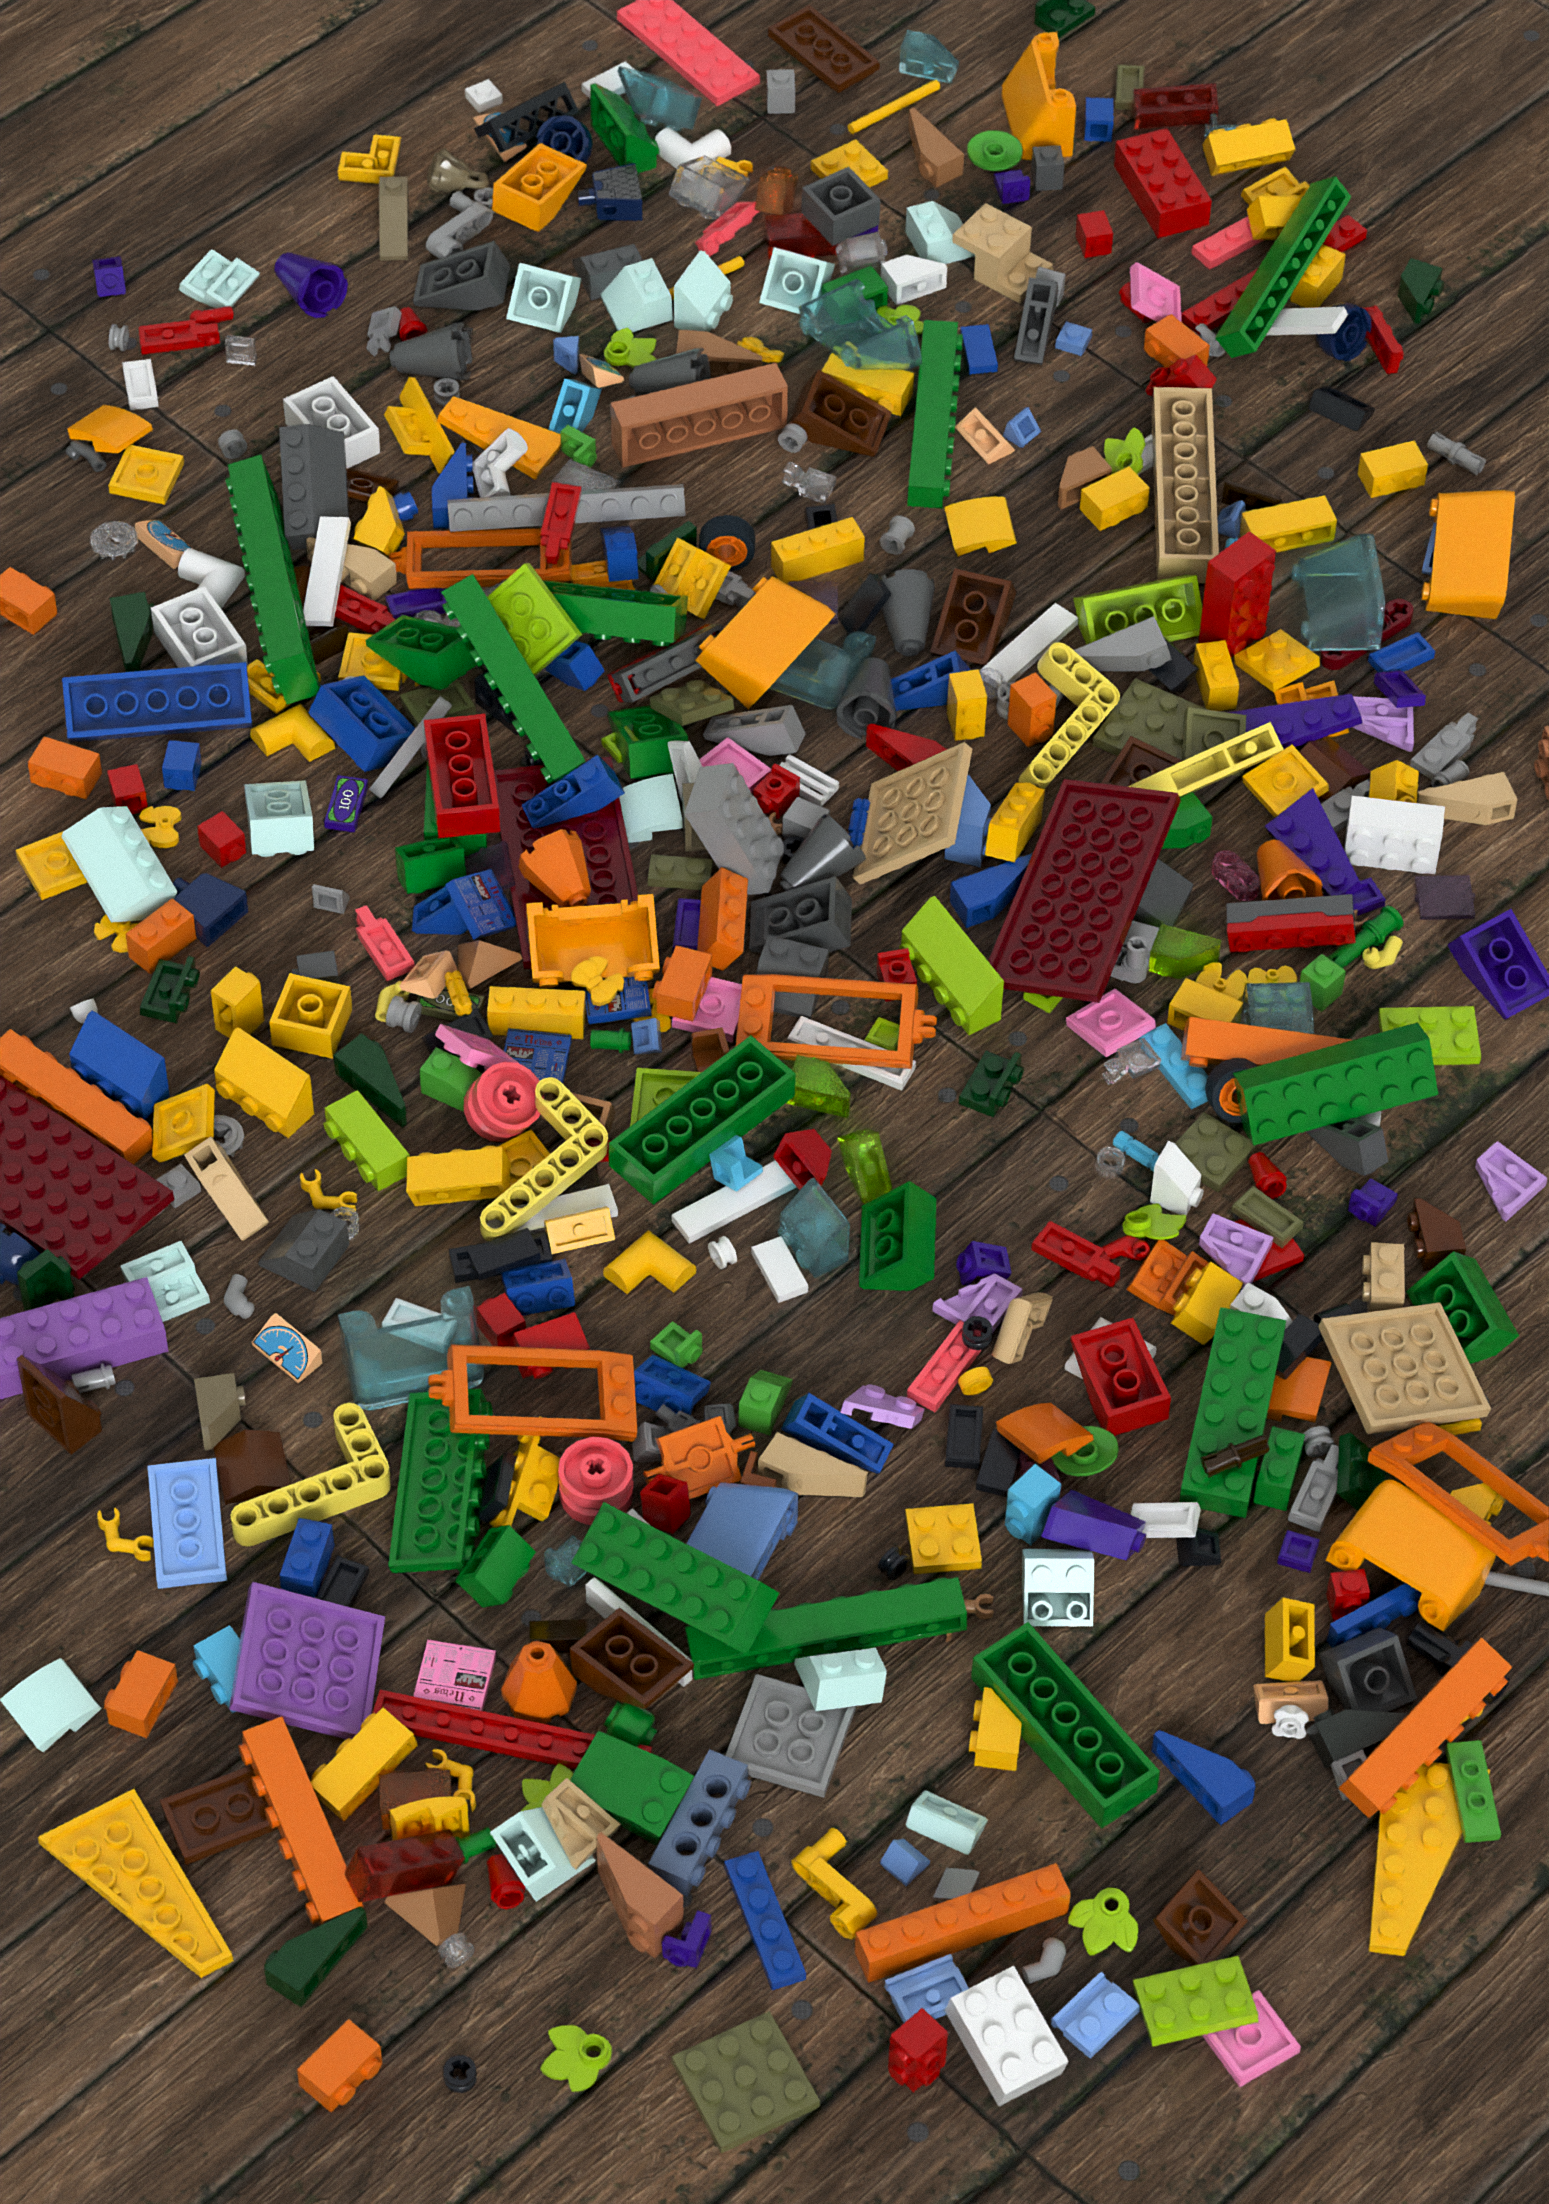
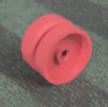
M501 1062L492 1065L469 1086L464 1097V1114L468 1124L477 1135L489 1141L503 1143L519 1136L540 1116L535 1105V1089L540 1080L530 1069L519 1063Z
M589 1437L578 1440L565 1450L559 1461L558 1480L559 1498L567 1514L576 1521L585 1525H591L603 1502L626 1513L632 1504L634 1492L633 1463L629 1453L619 1443L602 1437Z

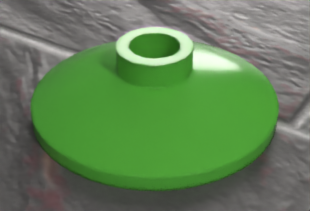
M997 130L985 131L975 135L967 146V154L971 162L982 169L990 171H1002L1015 166L1021 160L1023 151L1022 145L1016 137L1007 132Z
M1083 1426L1093 1435L1094 1440L1068 1457L1059 1451L1051 1456L1052 1462L1058 1470L1072 1476H1090L1100 1473L1111 1466L1117 1458L1119 1448L1115 1436L1100 1427Z

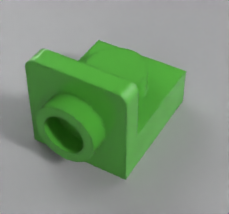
M567 425L561 430V452L573 458L574 474L580 476L586 469L594 465L597 458L596 440Z

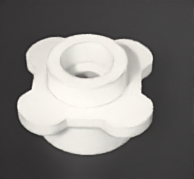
M1285 1705L1274 1712V1718L1276 1719V1724L1272 1726V1733L1279 1737H1295L1296 1739L1306 1736L1307 1730L1304 1726L1308 1722L1309 1716L1301 1708L1295 1705Z

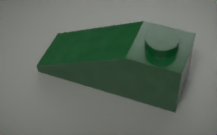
M145 592L109 598L112 620L125 672L139 671L153 635L151 608L154 607V603L147 602Z
M362 1033L334 1054L335 1075L355 1091L358 1090L365 1099L403 1128L407 1125L406 1106L384 1049L377 1041H371Z
M358 1907L288 1940L279 1951L274 1950L264 1965L266 1984L299 2007H302L368 1928L366 1910Z

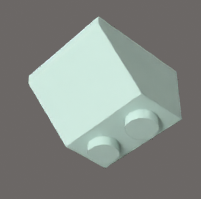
M934 201L907 207L906 234L920 258L948 264L975 257V254L952 243L953 233L963 225L957 214Z
M774 247L759 303L814 318L821 305L822 284L831 281L835 264Z
M699 251L674 285V327L680 330L710 332L711 329L717 327L723 312L728 311L732 305L733 295L730 294L731 282L704 251Z
M652 258L625 266L601 293V299L617 331L629 328L632 332L673 320L671 294Z
M519 263L506 319L561 333L575 307L582 278Z
M876 1648L795 1659L794 1665L815 1711L882 1702L887 1670Z

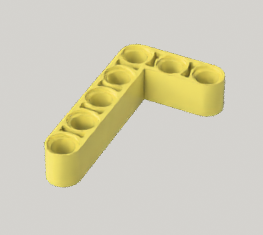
M1060 642L1054 643L1039 659L1037 668L1042 677L1078 706V708L1019 777V783H1031L1042 789L1049 785L1120 700V693L1115 685L1068 645Z
M549 1077L539 1081L535 1089V1105L538 1112L566 1141L482 1211L480 1230L481 1235L486 1241L514 1233L607 1154L608 1132L605 1127L556 1078ZM546 1093H554L558 1098L554 1101H547L542 1096ZM573 1115L579 1118V1121L575 1124H569L563 1119ZM590 1138H596L601 1141V1144L591 1147L585 1142ZM570 1158L574 1159L577 1164L573 1167H566L561 1164V1161ZM540 1179H549L553 1184L543 1188L538 1186L536 1182ZM516 1199H523L528 1204L523 1208H517L511 1203ZM497 1219L503 1222V1225L500 1228L494 1229L490 1228L487 1223Z
M344 1403L336 1408L333 1415L336 1439L348 1464L235 1506L230 1516L233 1536L238 1544L254 1546L294 1531L299 1518L321 1521L387 1495L391 1487L389 1464L360 1406L355 1403ZM371 1476H380L378 1478H370ZM343 1487L347 1488L345 1490H338L339 1488ZM315 1499L313 1502H307V1500ZM284 1511L283 1513L275 1514V1512ZM245 1523H252L251 1525L243 1526Z

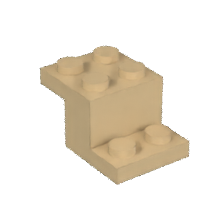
M987 203L953 233L952 243L975 254L974 280L1018 303H1021L1026 298L1029 277H1036L1038 267L1053 270L1052 263L1030 252L1032 227Z

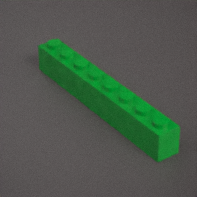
M1336 176L1311 183L1216 335L1215 339L1231 358L1257 351L1352 197Z
M924 320L907 506L942 508L943 497H949L950 479H945V475L951 476L952 458H947V454L953 455L954 437H949V433L955 434L956 416H951V413H957L958 396L952 394L959 390V375H954V371L960 372L961 354H956V351H962L963 334H958V322Z
M471 574L442 591L441 593L446 600V603L442 605L450 621L455 618L457 619L460 626L456 630L464 644L469 641L474 649L469 652L477 666L484 665L488 672L484 674V677L492 691L498 688L502 694L497 699L505 713L508 714L512 711L516 719L512 721V724L520 737L526 735L530 743L526 747L534 761L541 759L544 764L540 771L547 783L550 785L557 782L586 762L474 575Z
M937 1578L929 1583L918 1585L904 1584L891 1590H871L858 1596H838L830 1601L820 1603H801L792 1608L771 1609L747 1655L691 1626L685 1627L689 1657L694 1663V1668L692 1669L694 1680L791 1663L795 1662L797 1658L862 1650L967 1630V1611L959 1578Z

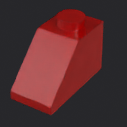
M815 1129L785 1133L773 1158L808 1201H813L827 1176L832 1150Z

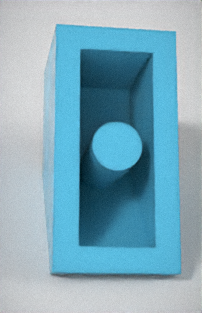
M564 378L548 430L561 434V430L565 426L570 425L583 432L593 418L602 389L577 380Z

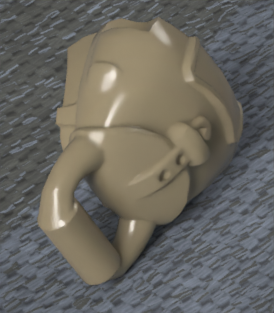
M446 148L434 154L427 175L428 186L438 193L443 191L449 194L452 191L457 192L465 188L484 189L490 186L489 177L486 173L469 170V165L463 159H458Z

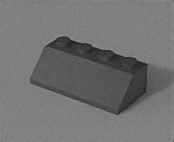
M311 424L279 427L285 538L292 550L306 549V539L309 537L316 538L320 517H349L345 434L341 431ZM349 532V537H348V543H351V542H350V532Z

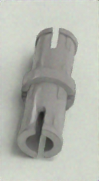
M1435 432L1428 441L1427 447L1447 458L1450 464L1454 465L1456 463L1474 475H1478V472L1480 473L1485 466V458L1466 449L1465 444L1461 442L1456 443L1439 432Z

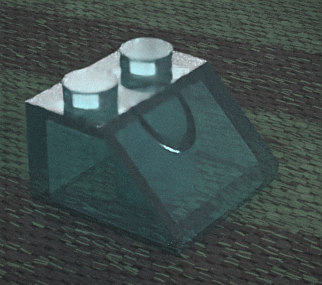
M812 1178L808 1180L780 1213L779 1237L783 1238L787 1246H791L796 1253L800 1266L803 1269L808 1268L814 1278L848 1262L850 1223L816 1179Z

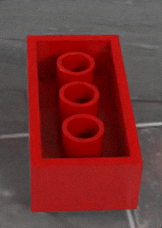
M1167 128L1116 141L1114 167L1157 238L1209 225L1212 200Z
M1250 531L1208 561L1198 644L1225 640L1231 658L1244 650L1254 640L1261 639L1267 630L1266 621L1270 608L1269 599L1272 591L1271 584L1275 569L1276 550Z
M485 714L423 720L425 748L438 838L500 832L499 803Z

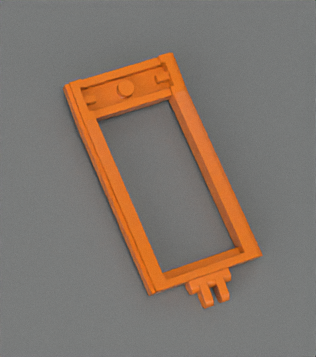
M542 528L454 532L408 531L407 547L401 548L399 552L390 553L388 556L390 560L396 563V572L406 574L409 589L449 588L471 574L474 575L481 587H499L518 569L422 571V549L540 545V569H534L540 578L556 582L572 581L571 542L567 550H560L557 565L545 563L546 547L541 546L540 535Z
M776 974L744 975L742 979L736 1046L751 1035L779 1060L912 1069L914 1044L922 1043L923 1038H933L936 1036V1029L934 1027L924 1026H935L937 1024V1017L925 1015L923 1010L917 1009L919 995L917 984ZM775 991L902 1000L897 1051L770 1042Z
M451 1344L447 1353L448 1370L442 1371L441 1375L432 1374L428 1376V1384L432 1386L428 1389L429 1397L441 1399L442 1405L449 1406L451 1433L602 1437L634 1442L637 1438L634 1366L631 1354L602 1350ZM467 1363L597 1368L600 1420L469 1415Z
M1425 1422L1373 1447L1369 1452V1463L1395 1476L1508 1565L1512 1566L1527 1557L1535 1558L1537 1556L1549 1562V1507L1453 1434L1431 1422ZM1443 1451L1538 1525L1509 1540L1420 1472L1414 1465Z

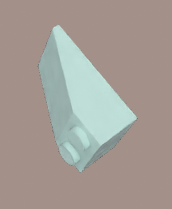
M306 780L244 784L252 855L258 854L262 857H270L276 853L283 852L300 855L314 850L313 817Z

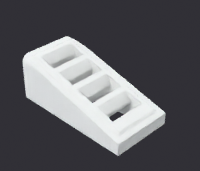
M690 741L668 742V748L680 800L682 801V783L695 782L699 768L702 765Z

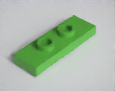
M1482 1741L1446 1743L1445 1752L1464 1843L1500 1840L1501 1831Z

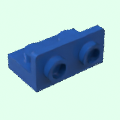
M566 1259L517 1267L501 1273L506 1295L522 1316L573 1307L575 1305L572 1276Z
M653 1354L634 1371L636 1402L656 1412L662 1404H665L676 1414L680 1410L691 1415L693 1406L708 1393L711 1384L710 1381Z

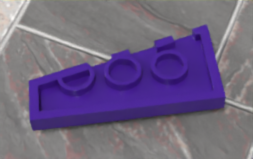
M1352 694L1227 712L1246 715V732L1271 722L1283 749L1290 745L1297 747L1363 723Z
M1313 788L1265 825L1266 830L1275 840L1282 841L1319 876L1323 885L1322 890L1328 896L1353 895L1362 888Z

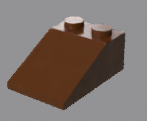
M818 369L803 386L789 423L802 427L807 433V440L811 443L874 457L877 454L892 412Z
M954 568L930 653L944 656L956 651L964 662L985 666L990 662L1008 622L1015 599L1016 590L1012 581Z
M24 1355L16 1358L27 1415L68 1453L72 1455L102 1431L100 1409L92 1400L86 1401L81 1397L78 1389L70 1380L64 1381L54 1371Z
M620 1607L570 1648L572 1674L599 1694L644 1710L694 1668L693 1662Z

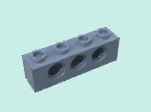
M709 1749L648 1863V1868L683 1894V1896L687 1897L693 1885L696 1887L700 1885L706 1871L704 1864L707 1858H713L716 1855L721 1843L719 1836L723 1828L729 1829L735 1818L736 1809L734 1807L739 1799L744 1800L749 1792L751 1780H748L747 1764ZM713 1793H720L724 1796L720 1798H714L710 1795ZM704 1821L707 1822L708 1825L700 1827L696 1826L695 1823ZM683 1850H690L693 1852V1854L685 1856L681 1855L679 1852Z

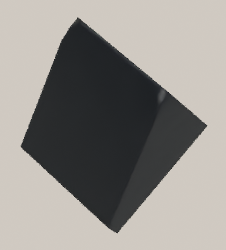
M835 504L806 507L804 510L808 530L837 522Z
M1197 1527L1195 1537L1176 1538L1180 1565L1206 1566L1222 1563L1218 1533Z

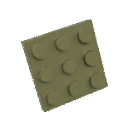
M1135 678L1093 737V746L1118 756L1130 736L1182 760L1184 711L1187 707L1208 709Z
M770 2011L671 2056L676 2072L720 2153H724L820 2108V2100Z

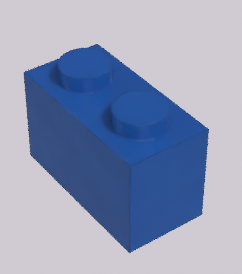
M304 1518L298 1519L279 1575L282 1590L313 1598L316 1597L335 1547L332 1524Z

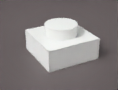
M489 79L465 89L466 99L479 113L503 103L502 94Z

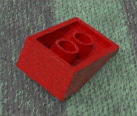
M1134 1318L1071 1336L1070 1340L1092 1409L1101 1428L1106 1429V1431L1111 1432L1115 1436L1169 1418L1171 1396Z

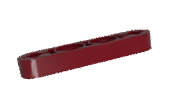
M1394 599L1325 642L1321 648L1320 663L1329 670H1339L1408 627L1413 617V605L1404 599ZM1373 624H1381L1386 629L1382 631L1373 630L1370 626ZM1351 638H1359L1364 643L1360 645H1354L1350 643L1348 640Z

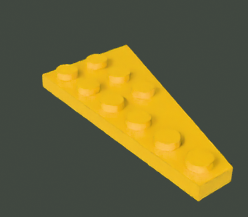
M1433 1762L1427 1767L1423 1763L1416 1770L1420 1777L1406 1791L1402 1787L1396 1791L1394 1796L1398 1800L1384 1815L1379 1812L1369 1952L1405 1956L1422 1916L1434 1895L1437 1884L1462 1835L1448 1764Z
M134 1789L38 1837L39 1844L200 1978L233 1962L231 1951Z

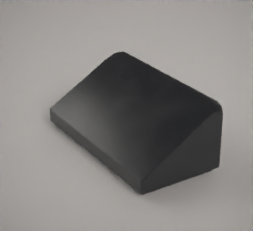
M1328 385L1314 390L1308 406L1309 410L1354 431L1360 430L1375 411L1373 406Z
M1164 637L1171 660L1165 662L1160 667L1148 670L1171 691L1183 693L1199 668Z

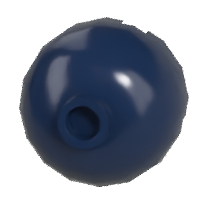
M553 116L544 122L537 132V145L539 143L546 145L584 164L591 155L593 146L592 136L587 127L572 116Z
M1347 302L1332 304L1329 307H1345L1348 315L1335 334H1315L1316 341L1321 350L1337 360L1351 361L1363 351L1367 344L1364 338L1366 331L1371 333V317L1367 310L1355 304Z
M0 1223V1284L3 1285L7 1281L14 1285H19L17 1272L27 1261L35 1259L41 1253L14 1231L11 1235L6 1231L2 1232L6 1226Z

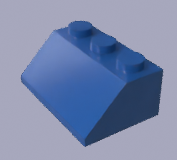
M364 675L321 685L308 712L364 772L386 767L415 730V727Z
M93 1010L88 1013L69 1053L71 1068L79 1074L82 1080L90 1085L98 1086L106 1097L122 1103L129 1113L146 1120L154 1112V1104L170 1097L165 1058Z

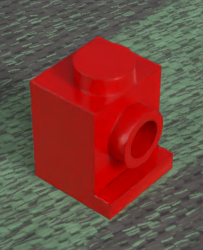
M776 763L772 766V771L753 790V796L756 797L763 813L771 815L776 812V819H779L789 809L795 799L800 797V777Z
M908 948L877 953L876 973L879 982L917 984Z
M1364 1569L1330 1573L1326 1595L1333 1622L1368 1604L1370 1589Z

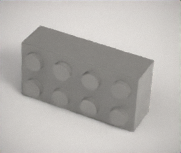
M733 763L700 767L684 813L719 869L723 867L748 878L747 895L769 893L773 879L776 877V869L780 857L784 852L783 841L777 836L769 818L763 813L756 797L752 795L743 776L739 774Z

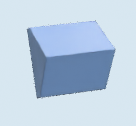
M579 336L555 338L553 340L554 361L575 375L578 372Z
M1025 407L1007 422L1003 434L1004 438L1019 447H1024L1041 432L1029 407Z
M1242 500L1221 510L1217 517L1219 534L1234 539L1238 537L1241 516L1243 512H1246L1245 503Z
M657 1018L631 1023L634 1054L662 1053L660 1021Z
M905 1839L893 1840L880 1861V1865L905 1886L913 1881L930 1864V1860Z

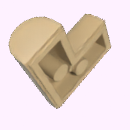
M1037 1292L1012 1299L1007 1308L991 1355L1007 1364L1021 1361L1032 1330L1042 1327L1045 1323L1053 1300L1052 1296Z

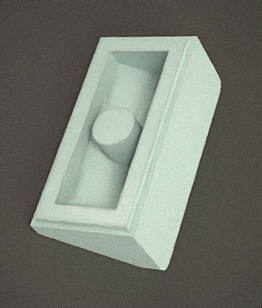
M924 1790L911 1806L906 1827L968 1855L973 1850L988 1819Z

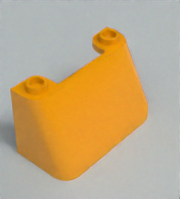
M1044 32L1034 36L1002 84V100L1011 135L1020 141L1023 149L1021 158L1025 160H1032L1033 147L1060 145L1063 157H1072L1076 103L1072 93L1062 88L1056 89L1055 64L1056 52L1059 49L1057 32Z
M1491 490L1438 493L1436 499H1431L1429 516L1434 517L1436 531L1432 574L1429 583H1423L1421 600H1426L1425 611L1489 619L1497 618L1505 602L1515 504L1514 491Z
M773 576L769 580L763 577L752 589L756 593L753 598L716 638L711 634L698 647L703 652L695 659L747 709L767 691L836 615L825 604Z
M653 894L637 895L638 901H632L630 905H628V899L621 900V903L564 908L552 905L551 911H548V908H543L542 902L527 903L526 919L532 981L539 983L540 988H554L558 986L559 982H571L573 969L579 963L589 960L590 957L600 956L608 961L607 967L600 975L603 979L620 973L623 978L634 977L635 981L652 980L653 974H657L660 970Z
M1385 1480L1374 1489L1331 1546L1326 1561L1341 1570L1349 1571L1357 1570L1364 1559H1367L1420 1591L1422 1595L1418 1603L1419 1613L1428 1623L1444 1631L1480 1595L1496 1555L1416 1492L1395 1480Z

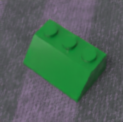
M596 83L590 84L591 127L618 166L635 163L637 174L657 168L658 144L655 139L649 137L643 122L637 120L633 108L627 105L620 95Z
M911 1181L862 1206L859 1287L862 1289L911 1291L934 1279L936 1198Z
M1453 1251L1406 1291L1414 1306L1441 1303L1470 1364L1496 1356L1519 1336L1476 1259Z

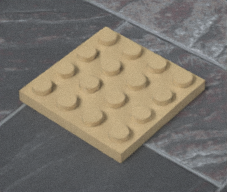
M963 742L871 783L868 798L870 805L869 810L866 811L868 816L865 832L862 833L864 836L863 842L859 846L866 856V860L856 866L853 873V879L859 884L877 879L884 874L900 869L905 865L955 844L972 748Z
M1440 1302L1323 1318L1318 1328L1367 1434L1413 1428L1425 1422H1431L1435 1425L1488 1416L1491 1407Z

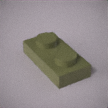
M651 854L648 886L702 890V886L712 877L713 859Z

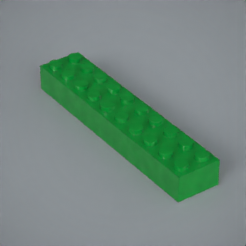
M260 454L228 464L230 477L225 478L230 495L234 494L229 499L234 514H238L233 517L236 529L239 534L242 533V535L237 537L242 553H246V555H242L245 570L247 573L250 572L249 575H246V580L251 593H255L250 595L251 603L255 613L259 612L258 615H254L259 633L263 632V635L258 637L263 652L268 654L263 656V661L268 674L272 673L275 675L272 677V682L277 695L282 693L288 705L316 696L320 689L289 543L285 538L284 520L279 498Z

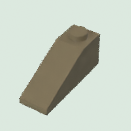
M379 177L380 261L408 260V177Z

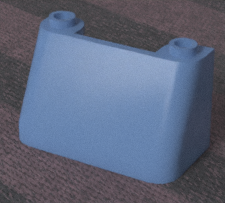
M723 1482L718 1487L712 1486L706 1498L707 1507L687 1544L759 1580L779 1540H784L786 1535L791 1536L797 1525L798 1493L786 1488Z

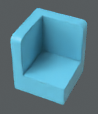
M735 1135L709 1154L714 1179L734 1191H738L763 1172L761 1164L746 1157L743 1140L738 1135Z

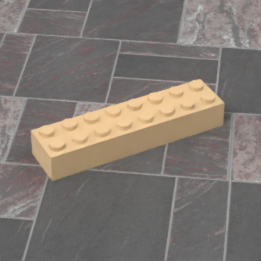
M1154 387L1151 414L1157 580L1188 574L1197 575L1198 583L1205 584L1208 561L1219 554L1212 388Z

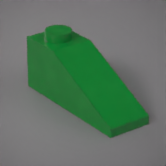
M1193 792L1180 797L1181 802L1162 849L1185 848L1194 843H1201L1210 837L1212 815Z

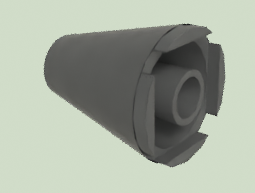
M454 323L395 344L394 350L390 351L392 367H396L399 373L451 378L460 381L469 380L471 371L466 372L467 364L472 363V351L468 332H462L461 330L465 325L463 323Z
M694 348L634 367L633 372L629 374L630 388L634 389L637 395H645L711 379L707 354H701L704 351L703 348Z
M914 569L894 571L895 576L886 579V574L880 577L891 592V596L881 610L895 650L904 656L910 657L917 655L925 647L935 584L934 579H928L927 573Z
M867 658L861 662L837 705L838 725L845 733L854 738L862 739L863 735L866 736L867 726L871 723L894 729L897 714L890 668L882 659Z
M823 814L781 872L780 877L783 881L780 883V886L784 891H788L834 876L839 877L862 864L866 860V856L858 845L854 849L852 848L854 845L850 840L851 836L832 817Z

